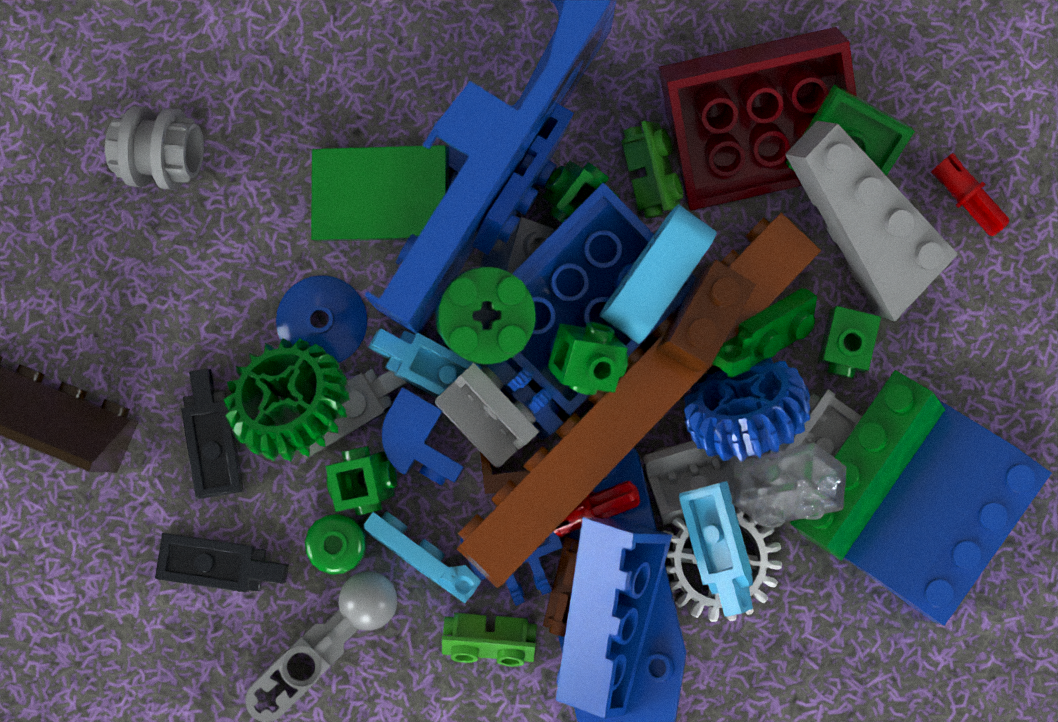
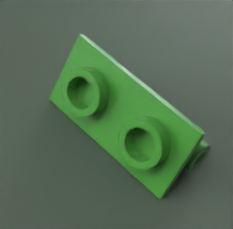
M643 121L641 123L644 132H642L641 126L625 129L623 131L625 139L621 140L629 172L643 168L646 170L647 176L631 181L638 210L640 212L644 211L645 219H651L663 215L661 207H663V211L671 212L676 205H680L679 200L683 199L684 193L679 176L676 173H672L668 156L672 154V143L669 134L664 128L661 129L659 123Z
M454 612V617L445 616L442 654L450 655L452 660L472 663L478 661V657L497 659V663L510 667L522 666L525 661L534 662L536 643L529 642H536L537 624L528 623V618L496 616L495 632H485L487 615Z

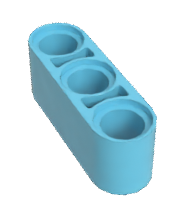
M676 205L602 309L600 317L636 343H641L656 325L714 241L717 231L681 205Z

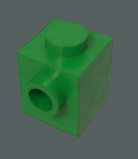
M839 306L831 308L817 362L828 365L827 373L843 378L854 379L855 372L864 373L869 371L881 317Z

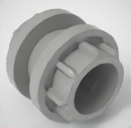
M132 106L125 114H121L119 118L113 119L108 127L105 139L107 165L112 172H115L118 178H122L124 183L130 187L147 186L152 180L153 175L154 181L159 188L176 190L183 183H188L191 178H195L201 169L204 155L202 130L193 118H187L180 109H163L156 118L150 108Z

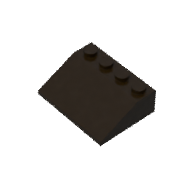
M19 364L16 371L0 365V436L88 472H118L138 425V421L127 417L130 411L129 408L107 399L103 400L101 406L85 400L88 391L63 381L59 389L42 382L45 377L44 373Z

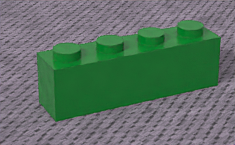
M894 370L789 523L808 540L842 561L946 410L936 395L926 387Z

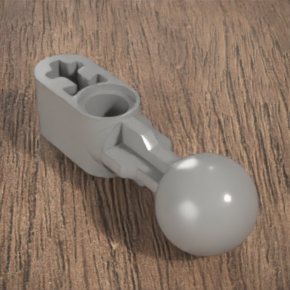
M364 571L351 576L344 583L339 593V610L326 623H315L248 688L245 704L247 711L254 719L261 722H271L280 718L344 654V643L357 630H376L386 625L392 619L397 609L398 597L395 587L387 577L377 572ZM297 653H306L314 660V670L306 679H295L287 671L289 659ZM276 670H279L284 681L297 690L292 695H288L284 687L275 697L276 704L278 705L277 708L272 711L266 706L260 711L255 706L258 702V696L255 692L260 688L268 692L276 686L278 680L272 678L271 675Z

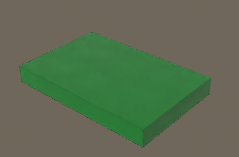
M433 145L430 149L424 146L312 149L311 240H408L412 234L419 237L449 189V147L446 145Z

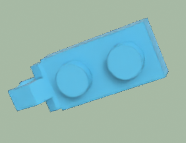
M380 328L379 331H376L368 346L369 349L389 359L385 368L394 372V376L436 398L474 363L460 357L450 349L420 333L412 334L405 330L401 337L398 338Z
M724 481L679 493V500L702 584H708L712 594H719L725 617L742 614L753 609L749 586L753 585L752 570L728 482Z
M387 511L382 517L372 512L363 525L366 533L462 603L467 602L481 582L466 565L447 567L443 564L441 560L445 554L427 540L422 539L418 545L405 536L404 533L408 527Z

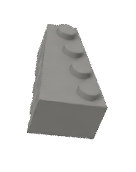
M816 121L785 155L813 206H817L827 224L825 228L832 241L838 244L848 262L847 268L855 282L860 284L865 293L868 306L874 315L895 322L958 254L838 123Z

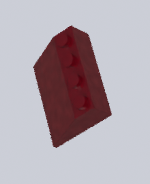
M837 27L658 67L666 113L689 210H697L802 186L795 171L788 168L786 164L788 159L785 154L802 137L834 84L857 96L850 42Z

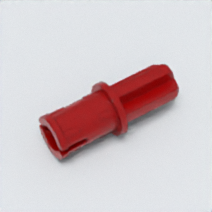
M954 153L950 154L931 171L933 176L946 187L958 202L955 206L957 208L963 206L989 236L997 235L1009 224L1010 221L1007 215L984 191L983 187L986 185L984 181L979 183Z
M624 481L596 493L591 491L560 524V527L554 530V533L558 537H563L570 532L580 529L583 517L609 518L637 507L640 504L638 488L631 481Z

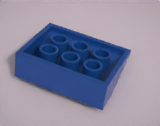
M604 182L512 273L524 283L532 296L535 306V325L524 349L511 359L522 369L529 364L536 371L532 381L540 389L550 386L556 393L551 400L568 415H571L590 395L576 392L569 385H562L548 369L560 323L585 328L589 322L606 325L615 331L614 335L628 348V356L641 344L636 343L602 319L600 313L654 233ZM693 273L690 274L646 338L684 301L697 278ZM488 301L482 303L481 310L473 312V320L480 321L482 329L488 328L489 321L497 318L496 310L489 309Z
M940 401L946 410L844 558L929 620L945 626L1052 472L1014 445Z

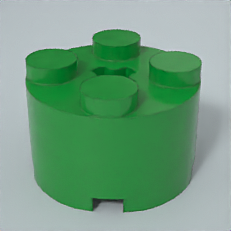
M494 267L473 268L455 276L441 292L436 305V325L443 341L460 357L474 363L495 364L512 358L524 349L534 329L535 306L527 287L513 274ZM488 301L489 309L496 310L497 318L489 321L488 328L482 329V323L473 320V311L481 310L482 302Z

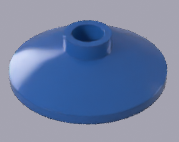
M312 276L299 281L285 293L278 306L276 327L280 341L284 338L294 345L301 338L307 341L310 346L317 344L323 347L327 354L332 355L340 363L349 358L361 345L367 329V312L360 295L348 283L331 276ZM323 311L327 313L329 320L325 327L316 328L313 326L312 317L316 312Z

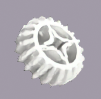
M739 501L735 506L739 526L752 540L756 556L748 555L751 569L754 570L752 574L753 585L749 586L750 596L753 595L758 601L765 603L768 597L758 588L762 583L770 587L777 586L778 581L766 576L767 568L775 570L782 568V562L768 560V553L779 551L781 545L778 542L765 544L763 538L775 531L773 526L766 525L758 530L755 526L762 519L763 514L756 510L747 519L744 518L747 503ZM675 518L672 524L679 528L676 536L672 534L671 550H668L666 557L670 558V565H666L668 575L673 574L674 580L670 581L671 590L674 592L680 588L683 591L676 598L675 604L682 608L692 599L694 600L690 612L692 616L698 618L704 606H708V619L711 622H717L719 608H722L719 594H712L710 588L708 596L698 593L684 576L681 562L697 564L693 549L683 548L689 536L687 525L681 518ZM751 609L745 613L750 615L754 612V610ZM736 615L728 616L727 619L734 621L736 620Z

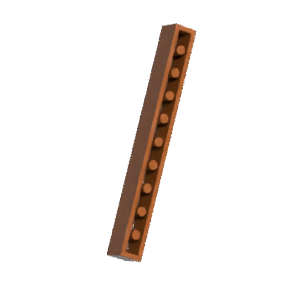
M782 212L771 223L763 217L745 236L751 244L740 255L732 249L720 262L756 284L724 343L738 335L740 323L766 309L821 252ZM672 314L651 333L658 340L647 352L639 346L628 357L626 374L618 381L615 393L597 390L595 395H591L588 400L594 407L583 418L575 412L556 431L562 440L550 452L542 446L525 463L524 467L530 473L518 485L510 479L495 494L491 501L497 507L485 520L477 513L458 533L464 541L457 550L496 588H499L710 368L707 367L699 372H695L657 349L674 318Z

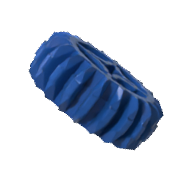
M765 358L760 363L751 367L749 371L732 378L717 367L714 374H703L702 383H695L691 387V394L684 398L686 405L684 408V421L687 431L690 432L692 440L696 443L697 449H704L708 457L720 455L723 461H727L733 456H737L741 462L747 456L757 455L761 459L762 453L770 450L777 453L779 452V445L782 443H794V435L805 432V423L811 419L808 387L804 385L803 378L799 375L797 368L788 367L786 361L774 363L771 358Z

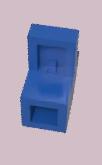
M402 387L383 422L382 443L387 458L403 475H408L415 461L423 464L419 473L441 486H443L446 479L456 483L465 467L426 444L444 413L439 408Z

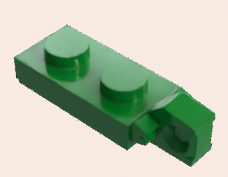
M801 288L739 324L738 335L723 343L712 365L717 366L732 378L749 371L751 367L760 363L765 358H772L778 351L793 342L804 339L812 332L815 324L814 314L817 295L806 288Z

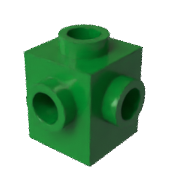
M569 160L565 167H558L546 183L548 190L542 197L554 206L549 214L563 223L603 182L606 184L609 177L589 162L582 168ZM580 190L578 197L573 199Z
M589 322L585 328L560 323L548 369L562 385H569L576 392L586 395H595L597 390L615 393L618 380L623 377L627 369L628 348L614 335L615 331L606 325Z
M369 446L354 448L341 452L343 460L325 466L327 489L333 500L335 512L354 508L355 515L376 512L383 509L382 501L395 496L394 488L397 487V473L391 462L387 461L385 451L370 454ZM363 473H364V477H365V482H366V484H365V483L363 482V480H362V475H363Z

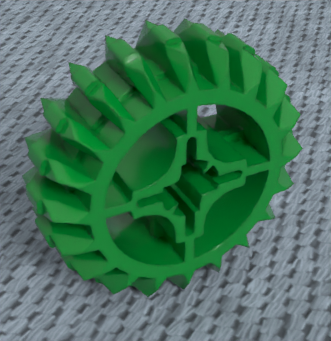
M282 338L277 349L265 343L264 353L260 356L249 352L251 363L247 367L236 366L237 374L240 378L227 382L228 389L232 394L223 399L225 407L229 410L225 416L228 424L233 428L234 436L240 443H244L252 453L257 455L262 453L267 459L275 461L281 455L284 460L292 462L296 450L302 455L309 457L312 444L316 443L319 446L325 447V438L323 436L327 432L339 433L338 426L334 420L347 417L346 409L342 404L350 400L349 392L345 388L348 383L345 374L339 368V363L332 355L327 354L323 347L317 344L310 346L307 341L301 338L294 345L289 340L287 341ZM317 383L316 393L312 403L310 404V399L315 392V389L313 387Z

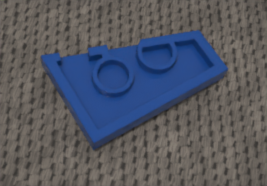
M560 104L557 105L549 118L542 136L538 135L518 171L513 173L486 215L472 244L473 247L489 255L498 240L504 243L509 241L520 222V218L516 217V214L519 212L525 216L539 194V191L534 189L535 186L538 185L544 189L557 167V164L553 163L551 159L574 115L572 111Z

